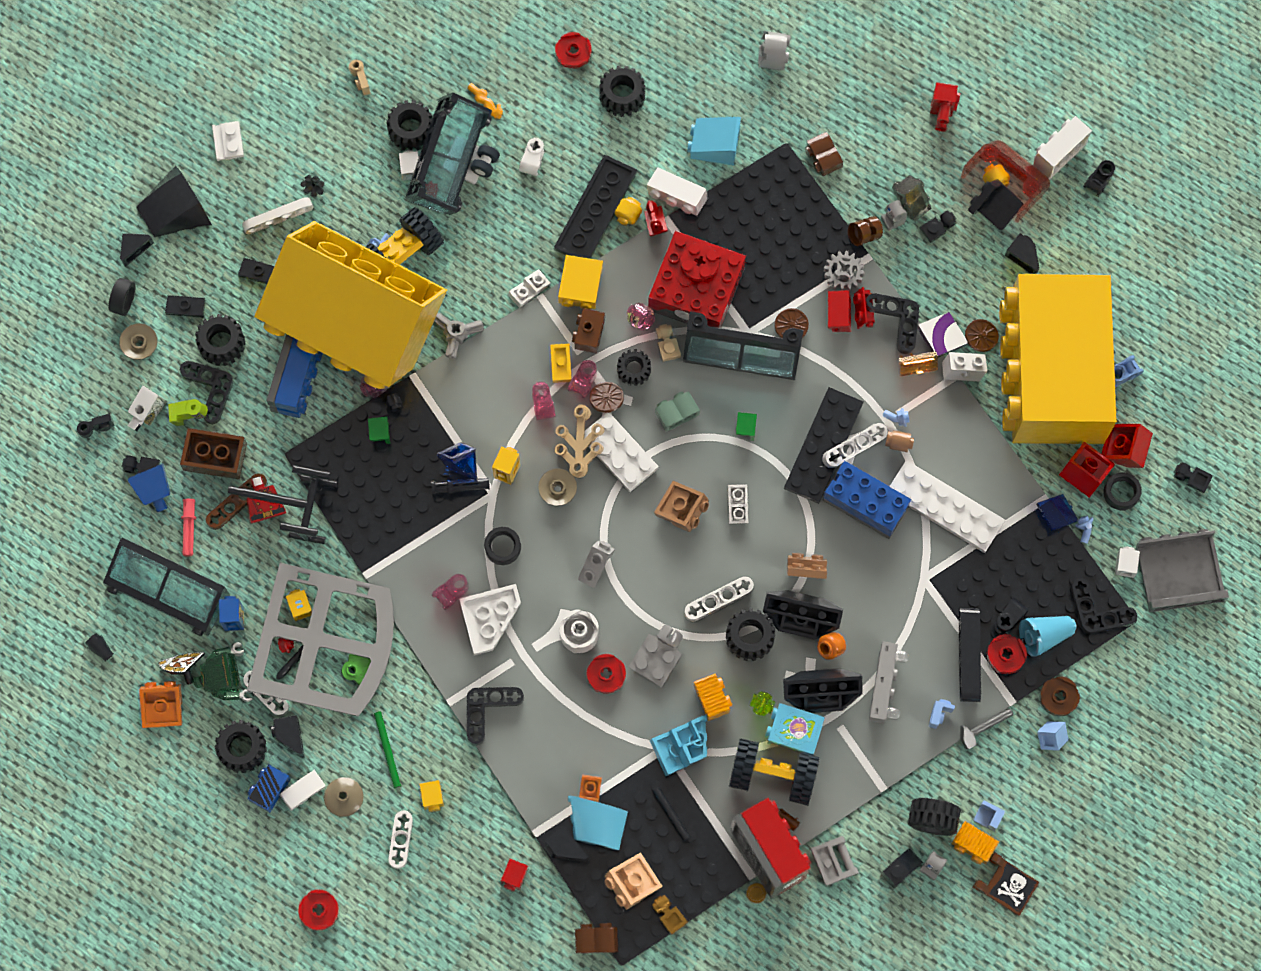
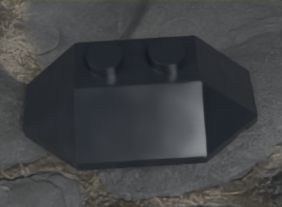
M789 590L767 592L763 607V613L768 615L769 620L772 619L773 625L778 631L815 640L839 629L844 610L827 599Z
M844 669L800 671L783 679L784 700L795 708L809 713L843 711L863 694L862 674Z

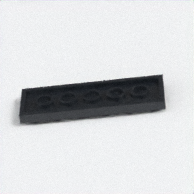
M604 154L558 238L554 250L564 255L591 259L615 215L616 208L634 180L637 169Z
M828 387L786 481L785 490L815 503H820L835 467L828 468L824 465L823 455L848 439L864 401ZM839 453L831 456L829 461L834 462V459L840 457Z

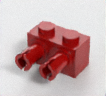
M938 82L935 84L930 114L937 115L935 130L939 132L947 131L949 117H952L953 111H957L960 100V93L957 92L958 85Z

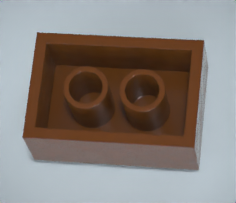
M188 428L180 465L183 471L240 480L247 448L246 439L243 436Z

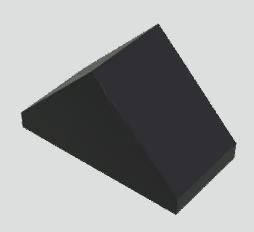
M122 233L120 259L125 267L154 244L149 234Z

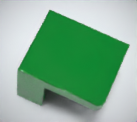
M738 412L736 435L749 436L750 441H754L757 414Z
M368 418L370 441L385 440L386 444H390L388 418Z

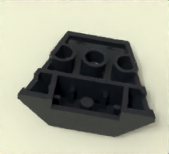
M177 166L136 206L154 237L212 225L200 201Z

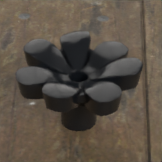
M306 175L305 180L300 183L301 187H305L303 191L306 194L311 192V197H317V193L322 195L324 192V181H320V178L317 176L312 178L310 175Z

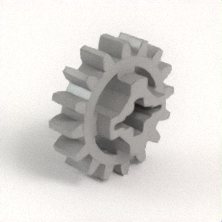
M838 251L837 257L832 254L831 260L827 259V266H824V272L827 273L824 274V279L829 278L827 284L833 283L834 290L840 287V291H843L844 288L850 291L851 286L856 289L858 286L857 282L862 283V277L865 274V271H862L864 264H859L861 258L855 259V253L849 256L848 251L845 252V255ZM833 266L835 267L834 269L836 270V271L834 272V274H832V267H833ZM854 269H856L857 272L855 277L853 274Z

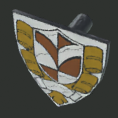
M205 652L178 655L160 661L158 665L162 671L171 675H184L186 684L189 685L194 683L190 668L205 655Z

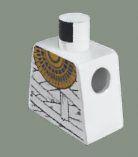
M142 386L128 410V413L133 415L128 426L135 431L139 430L143 422L150 426L167 401L145 386Z

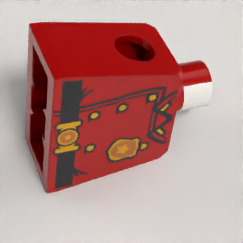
M262 476L251 479L253 490L278 495L273 485L264 486ZM246 498L250 524L287 513L283 504Z

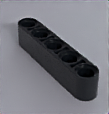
M959 608L960 702H981L980 609Z

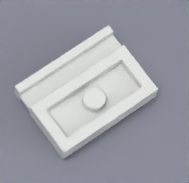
M239 121L223 123L217 126L212 125L217 161L244 157Z

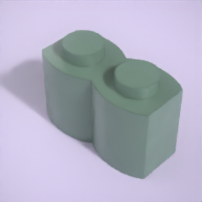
M679 392L673 397V400L668 402L664 400L657 404L655 414L666 432L699 415L700 410L690 392Z

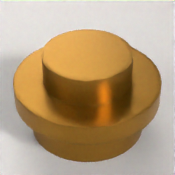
M754 883L748 887L746 895L750 902L758 904L766 898V890L763 885Z

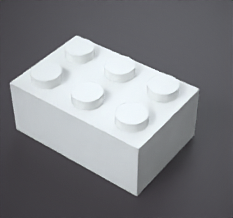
M1076 116L1071 121L1069 119L1066 120L1061 126L1062 129L1059 132L1055 131L1049 137L1050 141L1047 144L1042 143L1036 150L1037 154L1033 158L1034 163L1032 167L1048 181L1088 142L1092 130Z

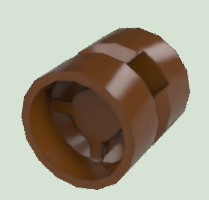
M875 216L852 222L848 225L847 229L848 237L855 246L878 240L883 235L882 223Z

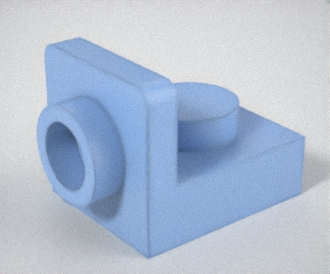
M940 699L935 701L929 727L936 729L939 724H942L945 713L942 711L952 713L955 705H952L948 700Z

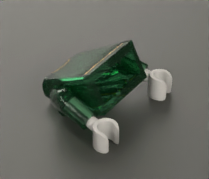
M236 642L232 648L228 646L213 650L205 662L200 665L201 675L193 679L195 687H203L205 692L211 693L213 697L221 700H239V698H242L245 702L251 701L252 698L247 699L244 697V694L252 692L245 689L242 693H239V690H242L235 656L243 655L244 650L236 651L235 649L241 647L242 644Z

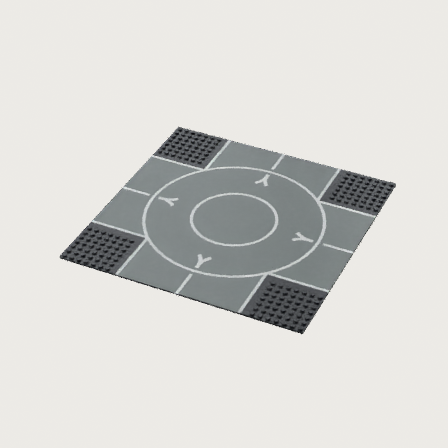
M784 143L708 190V199L697 216L692 213L687 214L679 208L665 217L667 232L650 237L647 228L597 259L603 261V271L599 283L596 309L591 310L605 313V322L597 354L575 349L572 337L574 331L578 330L579 325H576L577 316L582 314L583 309L579 306L565 307L558 303L560 282L463 342L458 347L456 358L449 359L444 354L369 400L368 402L382 397L383 402L386 403V397L391 394H397L401 398V410L397 412L387 410L389 415L387 418L389 422L390 444H386L385 440L370 441L369 416L363 404L285 453L292 467L296 465L330 472V480L338 481L337 488L317 485L314 501L368 583L390 588L394 623L465 731L467 732V693L469 690L485 687H518L523 691L524 701L519 706L485 707V740L476 747L594 927H600V923H612V927H617L618 951L611 953L621 966L670 935V932L660 920L665 914L662 912L658 914L652 906L654 900L659 896L665 895L672 904L669 906L670 910L676 906L687 922H689L757 877L730 831L733 817L766 798H769L771 802L774 800L779 810L783 808L794 818H799L798 821L801 822L799 827L794 832L790 830L789 833L792 837L795 835L800 845L803 846L960 741V725H964L970 730L1002 713L1045 684L1046 681L1051 680L1130 627L1127 626L1095 634H1086L1082 631L1071 593V585L1076 579L1083 578L1088 581L1097 613L1125 608L1128 605L964 382L960 380H944L942 362L945 356L943 354L936 355L919 327L920 322L918 321L915 348L909 354H902L897 349L900 317L874 313L875 323L873 327L867 328L864 325L857 329L855 304L853 303V296L856 291L864 287V290H870V293L901 298V296L863 245L855 246L850 241L847 230L848 224L788 143ZM675 231L746 256L745 269L722 329L780 338L775 331V319L781 311L794 308L806 315L809 327L806 335L802 338L795 380L683 362L688 324L648 310L649 294ZM838 251L842 255H845V252L848 251L849 256L855 253V259L861 258L859 264H864L862 271H865V274L862 277V283L857 282V288L855 289L851 286L849 291L851 295V332H832V329L828 328V291H840V287L834 290L833 283L827 284L829 278L824 279V274L827 273L824 272V266H827L826 261L827 259L831 260L832 254L837 257ZM834 266L832 267V274L836 271ZM856 269L853 271L854 277L857 274ZM873 299V306L875 307V305L878 303H875V300ZM887 303L889 310H896L895 303ZM907 307L906 309L909 310V315L907 316V318H910V314L912 313V311L909 309V307ZM628 313H633L634 316L636 315L640 318L637 323L642 328L641 330L635 328L634 324H629V318L627 319L629 317ZM910 323L903 324V328L906 331H912L913 328ZM659 325H671L673 336H670V339H677L681 358L662 361L658 342H661L662 339H658L656 334V328H659ZM906 337V340H905V342L903 343V345H905V348H906V349L910 346V345H907V339H908L909 337ZM706 339L705 345L739 351L741 347L740 344ZM569 344L572 382L553 383L550 345ZM744 346L745 352L780 357L779 350ZM631 349V352H634V349H637V352L641 350L644 355H648V359L651 361V374L648 376L647 381L644 380L642 385L638 383V386H634V384L629 386L627 382L623 383L622 379L618 377L617 362L619 357H622V353H627V350ZM635 361L627 365L628 372L632 374L639 373L642 368ZM602 382L617 384L623 391L624 401L620 408L609 413L659 466V469L633 491L629 492L596 456L588 464V472L584 477H574L577 483V491L569 503L562 506H553L546 503L541 498L538 489L541 477L547 471L556 468L570 472V464L562 456L555 453L556 445H565L568 448V452L574 458L576 453L564 438L556 434V428L559 425H564L576 439L577 418L574 416L575 408L578 405H585L590 409V418L585 421V430H587L606 414L592 407L589 397L592 388ZM828 387L864 401L848 439L877 423L884 424L890 432L895 430L910 433L911 438H914L913 448L908 449V452L892 450L890 447L885 446L886 436L883 440L848 459L846 462L890 486L907 460L1005 519V522L985 553L911 508L907 509L892 536L888 539L824 502V494L818 504L784 489ZM679 392H690L700 410L699 415L666 432L655 414L657 404L664 400H667V402L673 400V397ZM903 408L904 412L908 411L910 422L906 423L907 427L899 426L898 422H892L883 417V413L885 410H888L897 415V411ZM583 409L579 411V415L583 413ZM738 412L757 414L754 441H750L749 436L736 435ZM564 428L560 430V434L564 433ZM878 429L876 432L870 435L872 437L879 435L881 433V430ZM864 436L859 437L860 445L866 446L867 439ZM845 445L843 451L845 454L850 455L852 449L849 445ZM501 446L517 450L520 457V467L511 485L493 477L492 466ZM563 447L559 449V453L563 452ZM589 447L584 451V457L591 451ZM842 464L835 467L826 489L831 481L835 480L836 473ZM580 465L576 467V471L580 470ZM489 477L490 490L453 492L452 495L444 493L432 496L431 479L437 481L447 480V478L465 480ZM672 481L704 493L709 500L708 510L705 513H701L698 527L692 528L691 532L674 526L672 522L654 514ZM302 482L306 489L309 490L310 483ZM747 484L749 523L729 524L728 485ZM557 486L554 490L560 492L561 487ZM501 526L514 530L521 542L520 555L514 562L508 565H497L491 562L486 556L484 548L487 534L494 528ZM500 535L494 538L491 548L495 555L505 557L512 553L514 543L510 537ZM597 541H604L609 543L615 550L613 555L607 560L596 587L593 588L579 581L578 577L591 547ZM792 553H802L804 557H811L812 554L823 555V559H827V579L787 576L788 555L792 556ZM741 577H749L753 581V591L749 595L698 621L691 622L686 619L684 613L689 603ZM742 582L741 587L736 589V586H733L737 595H740L738 590L742 588L748 590L749 583L745 584ZM1080 583L1076 587V590L1079 589L1081 592V596L1078 599L1088 597L1087 595L1083 596L1082 591L1085 587L1081 586ZM516 584L521 601L520 607L494 650L474 656L460 598ZM725 590L722 596L724 599L729 600L733 597V593L730 590ZM794 591L827 599L844 609L839 629L832 632H837L844 637L846 651L837 658L827 660L818 652L817 643L819 639L815 640L780 632L775 628L774 644L770 652L761 659L756 658V661H752V659L744 661L743 657L739 659L735 653L732 654L730 647L726 644L727 625L734 614H739L743 609L749 611V608H753V611L756 612L758 609L764 615L763 607L767 592ZM1013 597L1029 609L1022 620L1037 617L1069 616L1075 621L1076 630L1072 636L1039 656L1032 657L1027 653L1025 663L1017 672L1000 674L990 666L987 659V649L993 639L999 636L994 629V624ZM707 599L705 606L714 608L716 602L713 599ZM1083 601L1080 603V608L1083 611L1090 610L1091 607L1088 602ZM699 603L700 608L697 610H693V608H690L689 615L693 614L695 617L697 616V611L701 609L702 613H704L705 611L702 608V604ZM959 608L980 609L981 702H960ZM573 610L589 612L598 622V641L591 650L584 653L571 652L563 645L560 638L561 621L567 613ZM1126 612V614L1123 617L1118 618V623L1120 624V620L1124 618H1127L1128 621H1130V619L1133 616L1128 615V612ZM1105 616L1104 622L1106 625L1111 626L1114 624V619L1111 616ZM1098 618L1096 623H1091L1088 620L1086 627L1089 626L1092 629L1094 625L1100 624V618ZM1019 622L1011 630L1009 635H1012L1017 639L1019 638L1024 644H1026L1025 639L1020 638ZM664 625H669L674 629L669 639L675 630L683 635V639L677 649L683 655L664 686L660 687L629 668V665L648 634L656 636ZM745 626L739 631V637L747 644H755L761 640L762 633L754 626ZM578 628L576 629V633L582 634L583 630L580 631ZM882 641L898 644L894 669H898L896 681L892 680L891 688H895L893 700L889 699L887 717L884 724L869 721ZM1004 649V653L1002 654V656L1006 657V659H1010L1009 656L1012 655L1011 651L1007 652V650ZM601 654L614 655L623 662L626 669V679L623 686L610 694L594 691L587 680L588 666L596 656ZM604 669V673H601V676H604L605 679L612 675V672H608V669ZM844 669L862 674L863 694L843 711L813 713L825 717L813 755L820 758L808 806L789 801L793 780L753 771L748 791L729 787L740 738L759 742L756 760L760 761L761 758L773 760L772 764L779 766L780 762L792 765V769L796 771L799 755L802 752L771 743V745L767 744L768 738L765 737L768 726L772 727L774 720L771 719L773 709L778 708L779 703L794 707L784 700L783 679L800 671ZM716 673L717 678L721 677L725 686L723 689L724 695H728L732 702L730 713L706 721V758L665 776L649 740L705 715L693 684L697 680ZM484 692V696H478V693H474V696L470 697L474 702H478L479 698H484V702H488L487 692ZM493 692L490 695V700L493 702H498L501 699V695L498 692ZM503 692L504 702H507V698H513V701H517V698L521 697L517 695V692H513L512 696H507V692ZM943 699L955 705L952 713L942 711L945 713L942 724H939L936 729L929 727L935 701ZM473 712L470 719L478 722L482 715L479 712ZM470 725V728L474 727V735L470 737H473L474 741H478V737L482 736L478 734V727L482 728V725ZM582 775L602 777L599 803L628 811L619 850L575 840L588 856V861L557 859L555 855L551 857L544 848L546 846L545 840L564 826L573 837V824L570 816L573 814L571 802H568V796L579 797ZM657 787L661 789L691 838L684 842L653 793V790ZM641 853L662 887L626 910L624 906L618 905L616 901L617 895L614 890H610L606 886L605 875L611 869Z

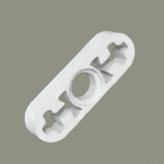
M248 671L243 678L247 688L252 671ZM252 692L274 715L280 717L287 714L289 705L286 700L271 696L268 699H264L261 697V694ZM274 698L279 704L284 703L283 711H275L276 706L271 702Z
M408 811L398 812L394 819L389 863L395 869L403 868L408 859L413 824L412 815ZM403 815H406V818L409 819V822H405L404 829H408V832L403 830L396 831L397 827L401 829L402 824L398 819L402 818ZM400 834L405 835L407 838L406 843L403 845H398L395 842V838ZM394 847L405 849V852L401 851L400 857L404 860L400 861L399 865H396L395 861L392 860L393 857H397L398 852L397 850L393 851Z

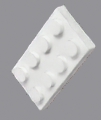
M606 413L594 423L602 425L604 433L598 436L588 447L591 448L594 442L603 445L604 450L597 457L629 492L633 491L659 469V466L610 413ZM593 425L585 430L584 439L592 432L591 428ZM600 427L596 428V433L600 431ZM599 445L595 447V451L599 450Z

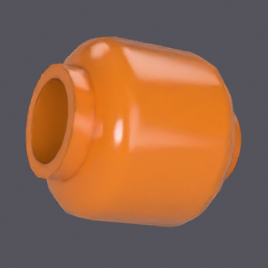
M831 632L820 637L817 649L823 658L832 660L843 655L846 651V641L841 634Z

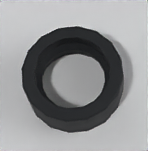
M123 278L117 279L109 298L108 308L110 312L122 316L129 312L136 290V285L133 281Z
M1119 472L1112 475L1106 482L1103 489L1104 498L1111 508L1126 511L1137 504L1142 494V487L1134 475ZM1118 481L1129 483L1134 490L1133 497L1127 502H1120L1112 496L1111 488Z
M502 526L491 530L484 542L486 556L497 565H508L514 562L521 551V542L517 533L509 527ZM500 535L510 537L514 543L512 553L505 557L495 555L491 548L494 538Z

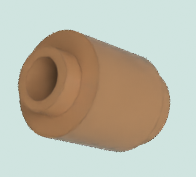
M895 430L893 432L888 431L885 446L890 447L892 450L908 452V449L913 448L914 438H911L910 433Z

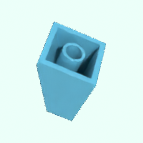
M741 117L696 118L695 125L692 124L690 135L693 136V141L688 143L687 152H690V159L734 165Z

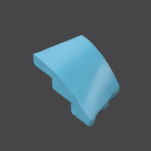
M706 715L649 740L665 776L707 757Z
M568 796V802H571L573 814L570 816L573 824L574 839L587 844L601 845L613 850H619L628 811L595 801Z

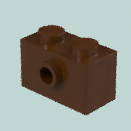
M583 308L582 314H578L576 325H579L578 330L574 331L572 337L576 350L597 354L605 322L604 312Z

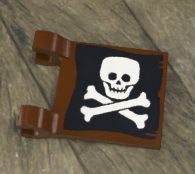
M994 853L989 861L998 866L990 882L987 885L981 880H976L972 888L1020 916L1039 881L1007 862L999 854Z

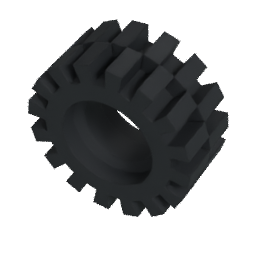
M630 349L627 350V353H622V357H619L617 362L618 377L622 379L623 383L627 382L629 386L631 384L638 386V383L644 384V380L647 381L648 376L651 374V361L648 359V355H644L641 350L637 352V349H634V352H631ZM630 362H638L642 367L641 371L637 374L628 372L627 365Z

